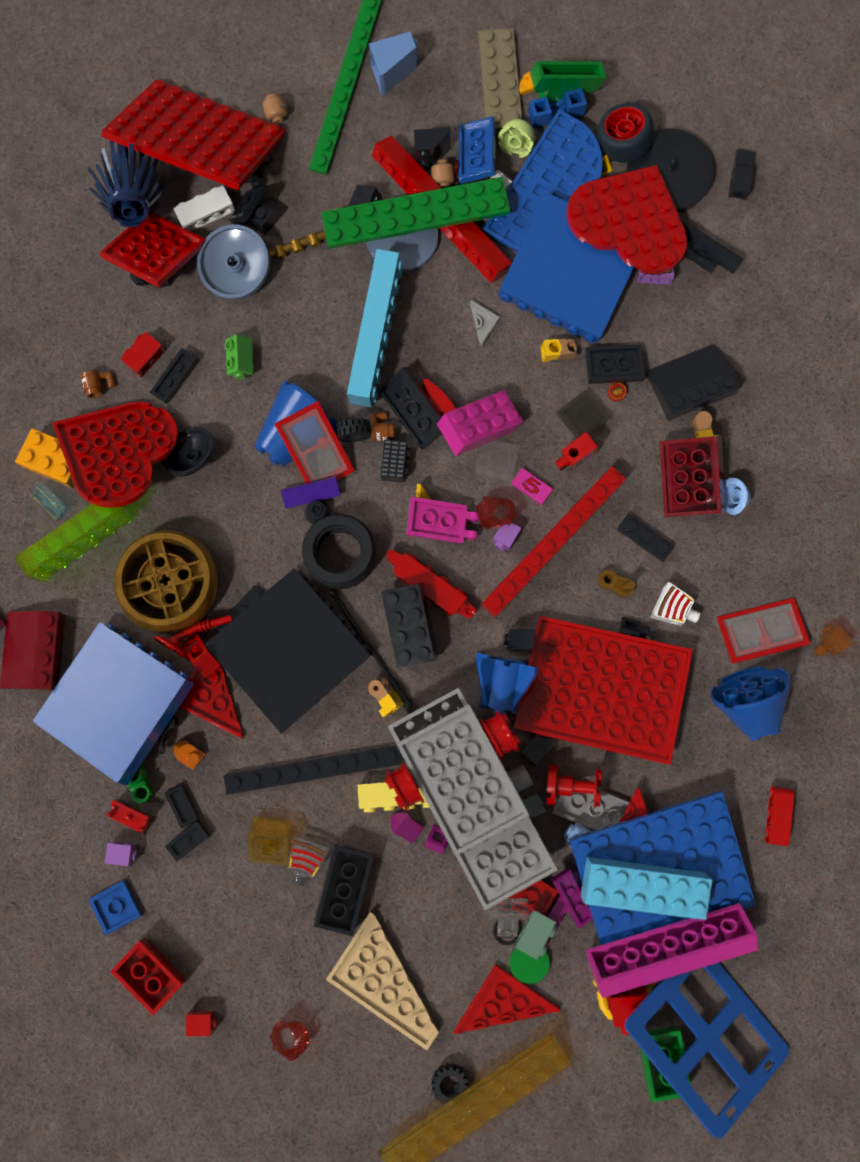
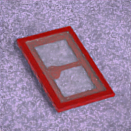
M318 401L274 423L305 483L334 476L339 480L355 471Z
M794 597L716 617L731 664L811 644Z

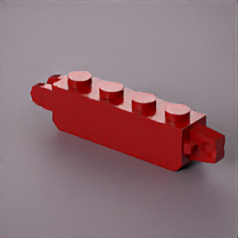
M391 549L387 552L386 559L394 566L395 577L406 585L423 582L426 599L449 616L459 614L469 620L473 617L476 609L467 601L466 592L461 588L456 587L455 589L449 585L451 582L447 578L435 575L433 568L428 565L424 567L413 554L408 555L404 553L402 556Z

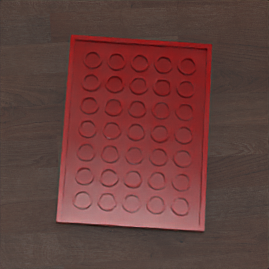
M155 79L101 131L102 137L128 148L129 144L132 143L136 151L239 190L284 138L286 129L276 124L265 122L260 118L247 115L245 112L234 110L227 105L216 103L211 99L203 98L196 93L172 86L162 80Z
M539 615L533 650L531 651L528 663L529 666L538 668L537 675L519 703L514 729L671 765L693 649Z

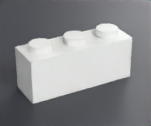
M223 185L215 187L203 195H197L194 199L182 202L173 208L182 227L190 232L234 211L233 204Z

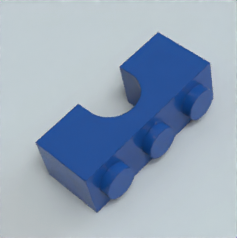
M580 88L564 92L563 98L555 103H549L547 97L529 101L528 116L533 129L549 125L559 109L574 118L584 117L587 103L583 90Z

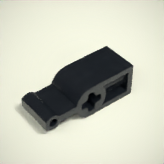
M736 150L728 197L747 199L751 189L755 152Z

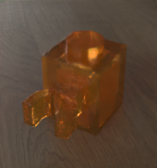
M831 624L822 630L823 634L819 636V639L823 644L814 649L813 652L817 657L822 656L828 651L834 656L840 654L854 643L840 624L834 627Z

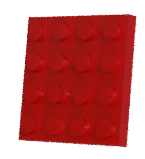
M151 212L148 214L147 220L140 222V226L128 227L102 249L100 256L102 259L159 288L202 249L206 240Z

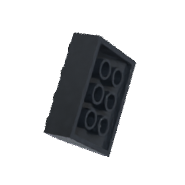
M714 345L646 371L647 377L668 421L733 396L741 388L734 371Z

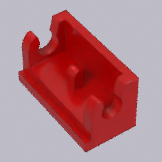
M119 799L113 800L111 803L112 809L110 812H107L106 816L145 834L153 816Z

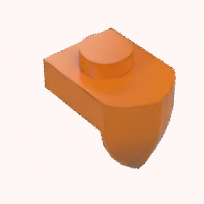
M186 740L178 741L174 745L175 758L192 770L205 755L204 752Z

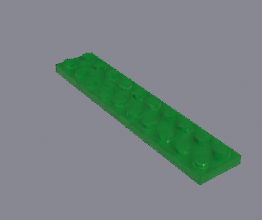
M503 177L323 211L321 215L328 249L509 215L510 207Z

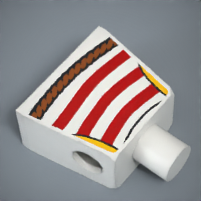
M668 582L664 585L651 618L681 626L685 623L686 619L696 623L701 613L691 608L694 603V599Z

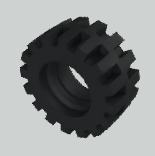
M349 418L336 424L339 441L356 442L367 440V438L371 437V427L368 419Z
M448 1063L444 1066L441 1065L438 1070L436 1069L432 1077V1092L437 1101L439 1100L443 1105L446 1103L447 1106H451V1104L457 1105L459 1101L462 1102L468 1090V1078L465 1071L460 1066H456V1064L449 1065ZM446 1076H453L458 1080L459 1086L456 1091L447 1093L442 1089L441 1082Z

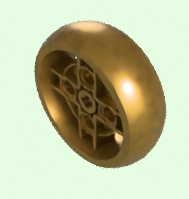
M174 530L151 532L135 540L121 555L114 574L115 596L125 615L141 628L158 633L182 631L200 621L211 609L219 587L217 566L207 547L193 536ZM167 545L185 547L194 553L199 560L189 563L183 557L169 553ZM148 553L149 559L142 565L138 579L131 581L136 564ZM165 559V565L159 568V560ZM189 571V577L182 580V573ZM165 578L170 579V581H168V585L164 584V582H166ZM204 581L197 601L186 611L184 603L191 597L195 583ZM151 583V589L145 592V585ZM171 595H175V596H176L175 602L172 603V604H169V603H168V598H169ZM145 600L150 606L164 610L166 619H157L146 615L136 606L135 602Z

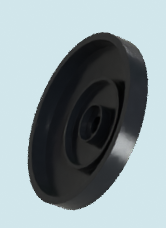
M678 129L654 131V140L649 151L640 159L628 162L626 165V172L657 165L677 213L696 206L706 196L714 177L713 159L707 147L694 135Z

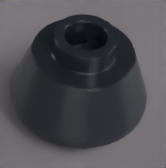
M314 500L305 507V518L309 523L314 524L319 519H322V517L330 516V508L324 501Z

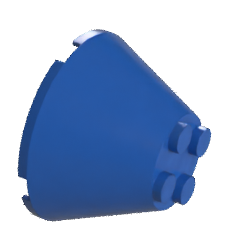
M765 666L734 672L722 678L720 685L712 687L710 692L711 699L744 735L749 736L750 740H758L762 736L769 734H778L781 732L780 727L791 686L790 675L784 669L775 667V670H766Z

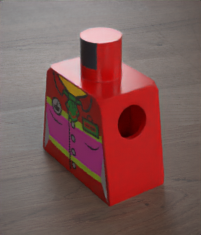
M585 432L561 450L563 456L555 461V464L560 471L569 465L574 469L597 454L598 447L589 434ZM572 453L578 454L574 458L570 456Z

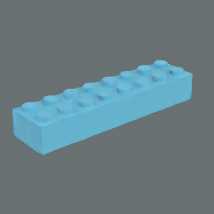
M376 250L347 390V396L351 404L372 407V403L377 401L378 392L376 391V384L380 385L381 381L380 366H384V349H387L389 341L387 331H391V313L394 314L395 296H398L399 293L398 281L403 273L402 260L399 259V253Z

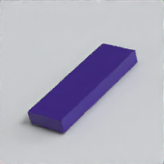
M336 476L281 489L285 509L308 504L314 500L341 496Z

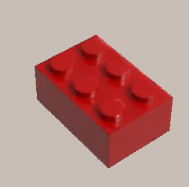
M146 938L141 939L110 971L152 1016L187 981Z

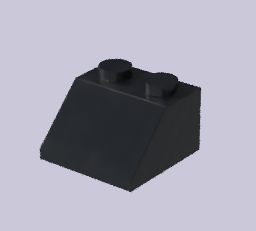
M450 127L414 130L415 161L424 170H428L434 164H437V161L441 160L450 150Z

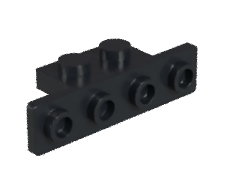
M681 220L687 236V247L684 256L688 260L693 261L710 273H712L717 265L731 273L736 271L743 260L741 257L684 220Z

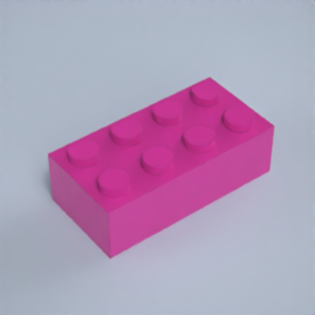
M503 390L445 413L437 423V426L454 455L458 456L513 433L523 423V420L507 393Z

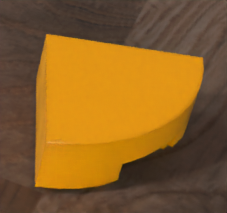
M530 72L526 73L519 83L520 96L534 91Z

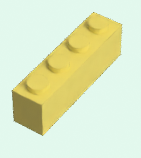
M386 782L358 785L359 809H364V812H375L377 807H383L384 811L396 810L395 806L398 805L394 797L397 794L394 788L389 789ZM419 788V791H420V793H421V795H422V797H423V799H424L425 802H424V803H421V802L419 801V802H417L416 804H423V808H427V807H429V805H428V803H427V801H426V799H425V797H424L422 791H421L420 788ZM415 804L410 806L409 809H414Z

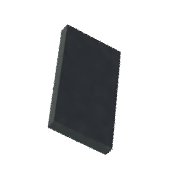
M402 367L379 390V393L420 449L423 450L442 434L437 423L443 416L407 367Z

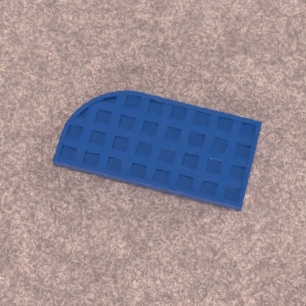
M559 109L506 192L510 214L490 218L483 228V232L518 252L546 192L569 202L571 195L579 186L586 182L600 179L602 155L592 131L584 123Z

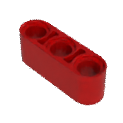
M771 786L765 842L766 844L787 847L790 841L794 791L789 788Z

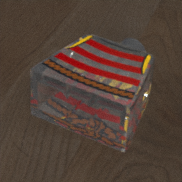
M295 835L288 863V869L295 871L292 883L303 886L307 876L315 878L331 847Z

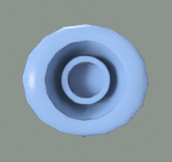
M728 478L724 481L726 512L730 515H736L748 506L751 494L743 481L737 478Z

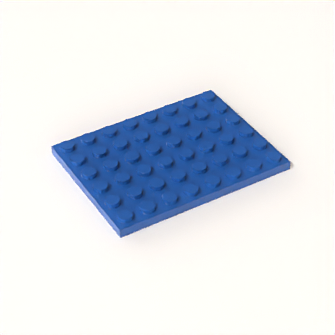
M721 790L569 838L582 883L586 857L705 872L712 879L707 913L740 903L743 910L756 906L725 797ZM589 905L600 945L689 919L680 916Z

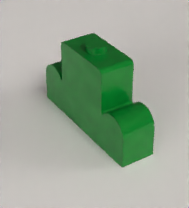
M537 61L530 72L535 92L538 93L539 98L547 97L549 103L561 100L564 92L580 88L585 93L594 92L606 79L602 62Z

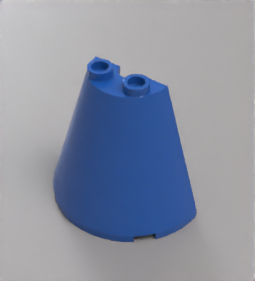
M284 380L281 384L254 446L261 454L266 452L270 455L268 459L276 466L280 464L283 467L292 462L293 458L274 423L316 402L312 396L294 383L288 385L289 382L287 380ZM321 405L329 423L331 424L334 432L336 433V424L338 422L332 416L329 418L328 413L326 412L327 410ZM314 415L288 428L301 452L316 445L318 438L325 437Z

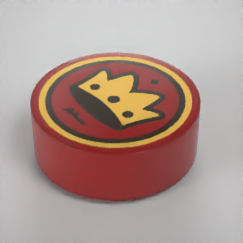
M612 383L607 391L608 397L615 402L623 400L627 393L623 383Z

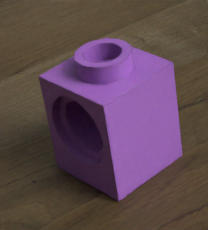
M504 519L493 538L494 546L502 551L505 549L509 551L521 528Z
M118 842L107 843L104 864L133 865V862H136L138 857V850L135 849L136 845Z

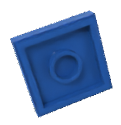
M126 880L88 899L105 936L142 916Z

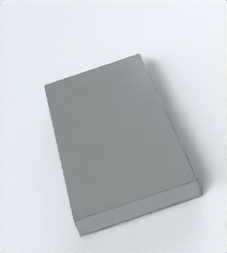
M601 790V806H596V809H594V794L573 793V796L558 795L557 803L554 805L551 813L575 823H580L592 830H598L619 823L629 801Z

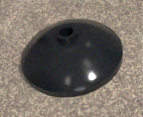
M200 427L190 428L179 433L174 450L163 460L165 469L177 477L192 475L201 470L213 454L215 445L213 436L209 431Z

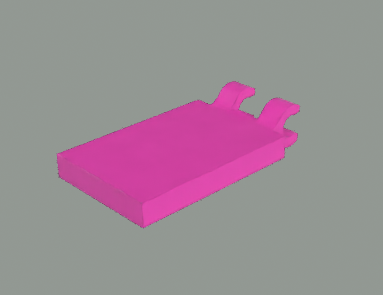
M411 497L406 536L462 544L464 539L474 541V539H477V531L466 530L467 521H479V513L467 511V505Z

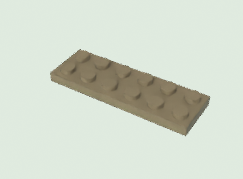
M513 28L478 31L485 118L494 117L495 131H500L507 122L513 119H522Z

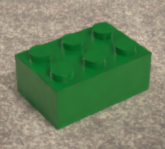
M676 1025L646 1030L672 1063L675 1064L684 1054L685 1050L681 1031ZM639 1047L647 1095L651 1102L681 1098ZM688 1074V1075H687V1081H688V1082L690 1083V1085H691L690 1076H689V1074Z

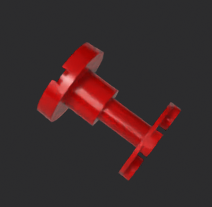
M550 764L547 792L550 794L547 798V804L556 805L557 795L573 796V793L594 794V809H596V806L600 807L601 790H598V787H602V771L596 768L595 782L575 781L574 776L559 775V765Z

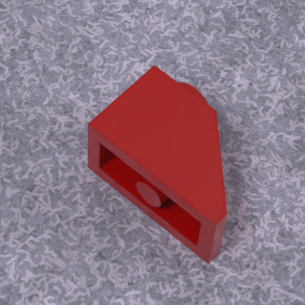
M197 633L181 645L191 663L205 678L221 666L218 660L206 648L204 641Z

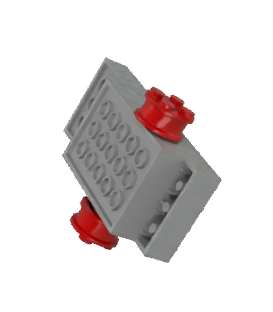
M457 688L388 726L412 774H410L405 763L402 762L401 767L392 772L389 770L385 771L388 777L384 780L390 790L394 788L397 794L394 799L398 807H404L406 812L409 811L410 806L417 802H425L419 791L420 788L484 910H487L557 871V868L528 817L529 814L518 795L519 792L533 785L528 772L523 764L506 772L500 760L504 759L503 755L512 750L519 751L517 744L520 741L515 732H510L508 718L505 714L500 715L498 711H495L493 717L485 721L481 719L479 723L460 689Z

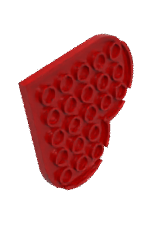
M657 165L586 182L579 186L570 197L566 209L567 222L573 234L582 243L585 241L598 250L616 249L620 258L628 266L632 265L640 269V272L646 274L665 273L673 269L682 259L687 247L686 232Z
M148 402L126 403L52 422L77 492L89 503L106 508L126 506L140 499L151 485L153 478L152 465L168 457L174 450L178 439L177 425L171 414L162 407L151 406V403Z

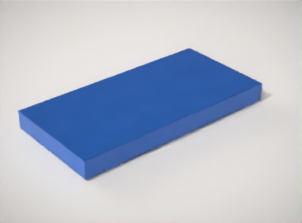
M491 116L459 125L460 184L496 175L494 117Z

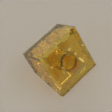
M253 816L248 832V861L288 866L292 821Z

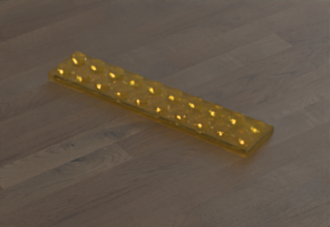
M551 1032L378 1150L379 1156L383 1162H430L572 1063Z

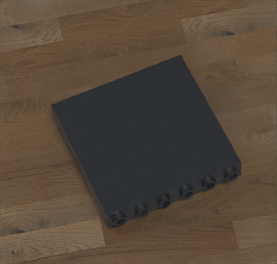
M294 568L205 644L206 648L281 734L371 657L369 655L371 650L364 642L360 644L356 640L358 635L352 628L347 629L343 625L346 621L340 614L337 613L335 615L330 610L333 606L326 598L322 601L318 596L319 590L313 584L309 586L305 581L307 579L306 575L301 570L297 572Z

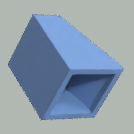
M411 31L369 43L371 67L382 96L416 69V61L419 60L417 53L418 43L416 38L413 39Z

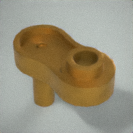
M604 570L597 576L599 587L613 591L619 597H627L634 592L635 582L629 578L617 575L612 570ZM604 577L609 579L608 583H605Z

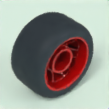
M624 103L609 109L602 116L598 125V138L603 154L607 155L610 160L618 163L633 162L643 157L651 148L654 140L653 121L650 113L644 107L634 103Z

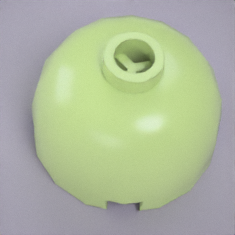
M513 119L507 122L498 135L500 140L499 146L506 154L512 155L511 152L520 155L519 158L527 156L535 142L533 127L522 119Z

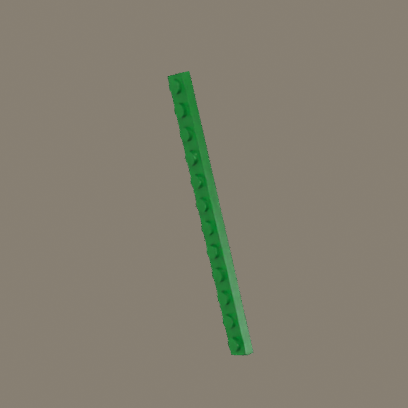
M382 0L362 1L309 166L310 171L324 175L328 173Z

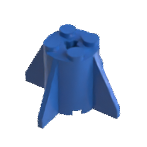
M477 652L476 665L481 686L479 707L483 709H490L491 707L493 712L498 711L502 714H505V710L506 712L517 714L519 703L535 679L538 668L529 666V661L510 658L503 659L502 657Z

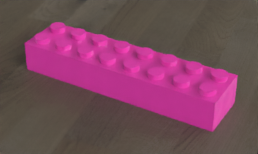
M738 903L707 913L706 920L689 918L587 949L586 954L588 965L600 996L604 998L757 951L758 943L757 934L742 906Z

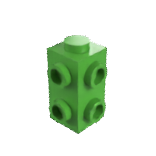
M235 334L226 339L227 375L233 376L237 380L246 379L247 376L253 374L254 369L252 338Z

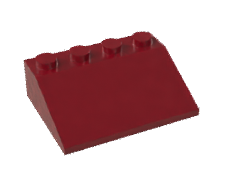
M722 436L659 441L664 517L725 513Z
M57 611L7 612L0 688L47 691L55 689L60 677L65 614Z

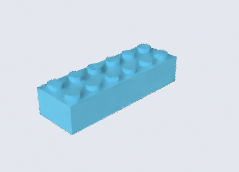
M586 857L580 897L587 905L706 920L712 879L705 872Z

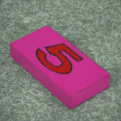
M521 468L511 482V485L540 505L544 503L553 490L523 468Z

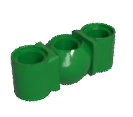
M140 765L137 770L139 774L136 781L131 779L127 786L130 787L129 790L132 792V797L135 801L147 802L154 796V790L150 786V781L147 780V770L143 765ZM142 788H145L147 791V796L144 799L139 795V791Z

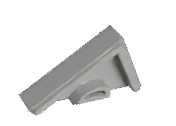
M471 300L470 306L479 344L483 346L500 320V317Z

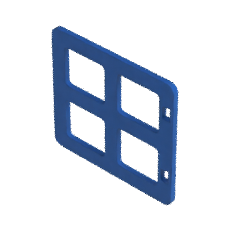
M718 962L703 968L727 995L728 1002L709 1024L703 1020L679 990V986L693 970L661 980L629 1015L624 1024L629 1035L714 1138L725 1136L789 1054L787 1044ZM666 1001L696 1036L695 1041L675 1064L672 1063L645 1029V1024ZM740 1013L769 1046L768 1053L750 1075L720 1040L721 1035ZM707 1052L714 1057L737 1086V1091L718 1115L712 1112L687 1081V1075ZM770 1060L773 1065L767 1071L763 1066ZM732 1106L736 1111L729 1118L725 1113Z

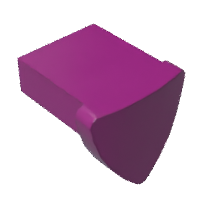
M396 813L391 816L392 832L413 844L424 827L414 821L411 815L407 813Z

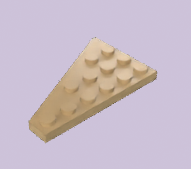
M370 911L326 980L425 1050H428L438 1034V1029L375 914Z

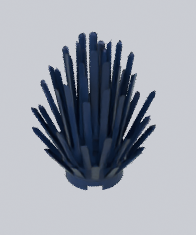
M109 141L112 169L105 148H102V154L100 153L105 175L99 164H96V168L108 193L90 167L88 169L96 181L94 186L99 194L93 188L89 187V189L101 201L98 203L103 209L110 213L112 220L115 219L124 227L140 226V222L147 220L148 214L157 209L156 206L160 202L153 203L166 191V187L160 190L165 182L164 179L158 184L161 178L160 173L147 194L159 159L155 158L153 165L150 166L151 156L148 155L146 163L145 154L139 152L137 168L136 150H134V144H129L128 158V147L117 143V153H115L114 142Z

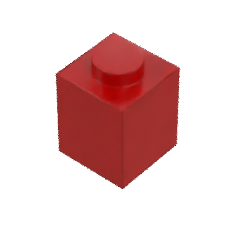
M214 1010L190 1011L186 1015V1037L211 1036L214 1029H217L218 1024L217 1016H214Z

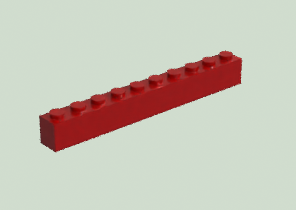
M392 135L375 144L372 157L407 195L442 189ZM474 222L439 228L491 284L507 274L512 262Z
M611 466L482 602L481 607L495 619L617 491L626 478Z

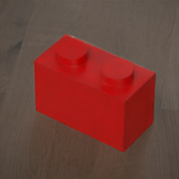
M144 332L135 339L130 349L128 348L124 351L121 360L129 369L142 378L166 350L162 344L147 332Z

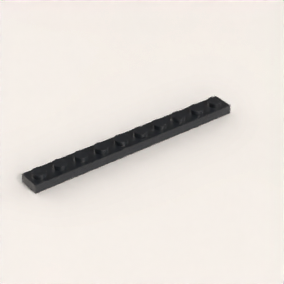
M395 745L224 775L226 795L396 766L401 765L402 762L407 763L398 746Z

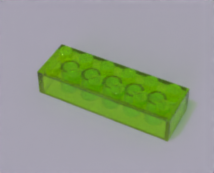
M90 504L14 558L27 577L38 582L47 581L52 577L51 574L67 567V563L72 559L80 558L86 549L96 547L100 543L99 540L112 536L115 533V529L129 524L134 515L127 506L106 508Z

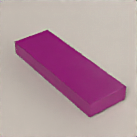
M566 868L551 878L576 927L580 929L593 920L589 905L585 904L580 897L581 889L570 869Z

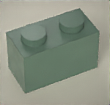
M533 908L514 944L515 948L535 959H538L539 955L543 956L548 947L545 944L549 937L552 938L556 932L555 920Z

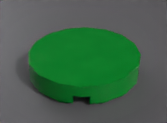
M515 948L511 952L509 959L510 970L514 977L520 982L527 984L537 983L542 980L548 973L550 966L549 956L546 951L543 956L539 955L538 959H535Z

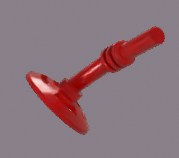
M232 615L212 620L208 618L206 621H198L197 624L176 633L170 639L162 636H154V639L167 649L177 653L180 657L187 659L186 652L180 646V640L198 631L203 632V630H211L212 627L230 623L233 621Z

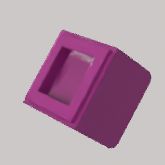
M432 825L424 847L442 854L448 841L440 827Z

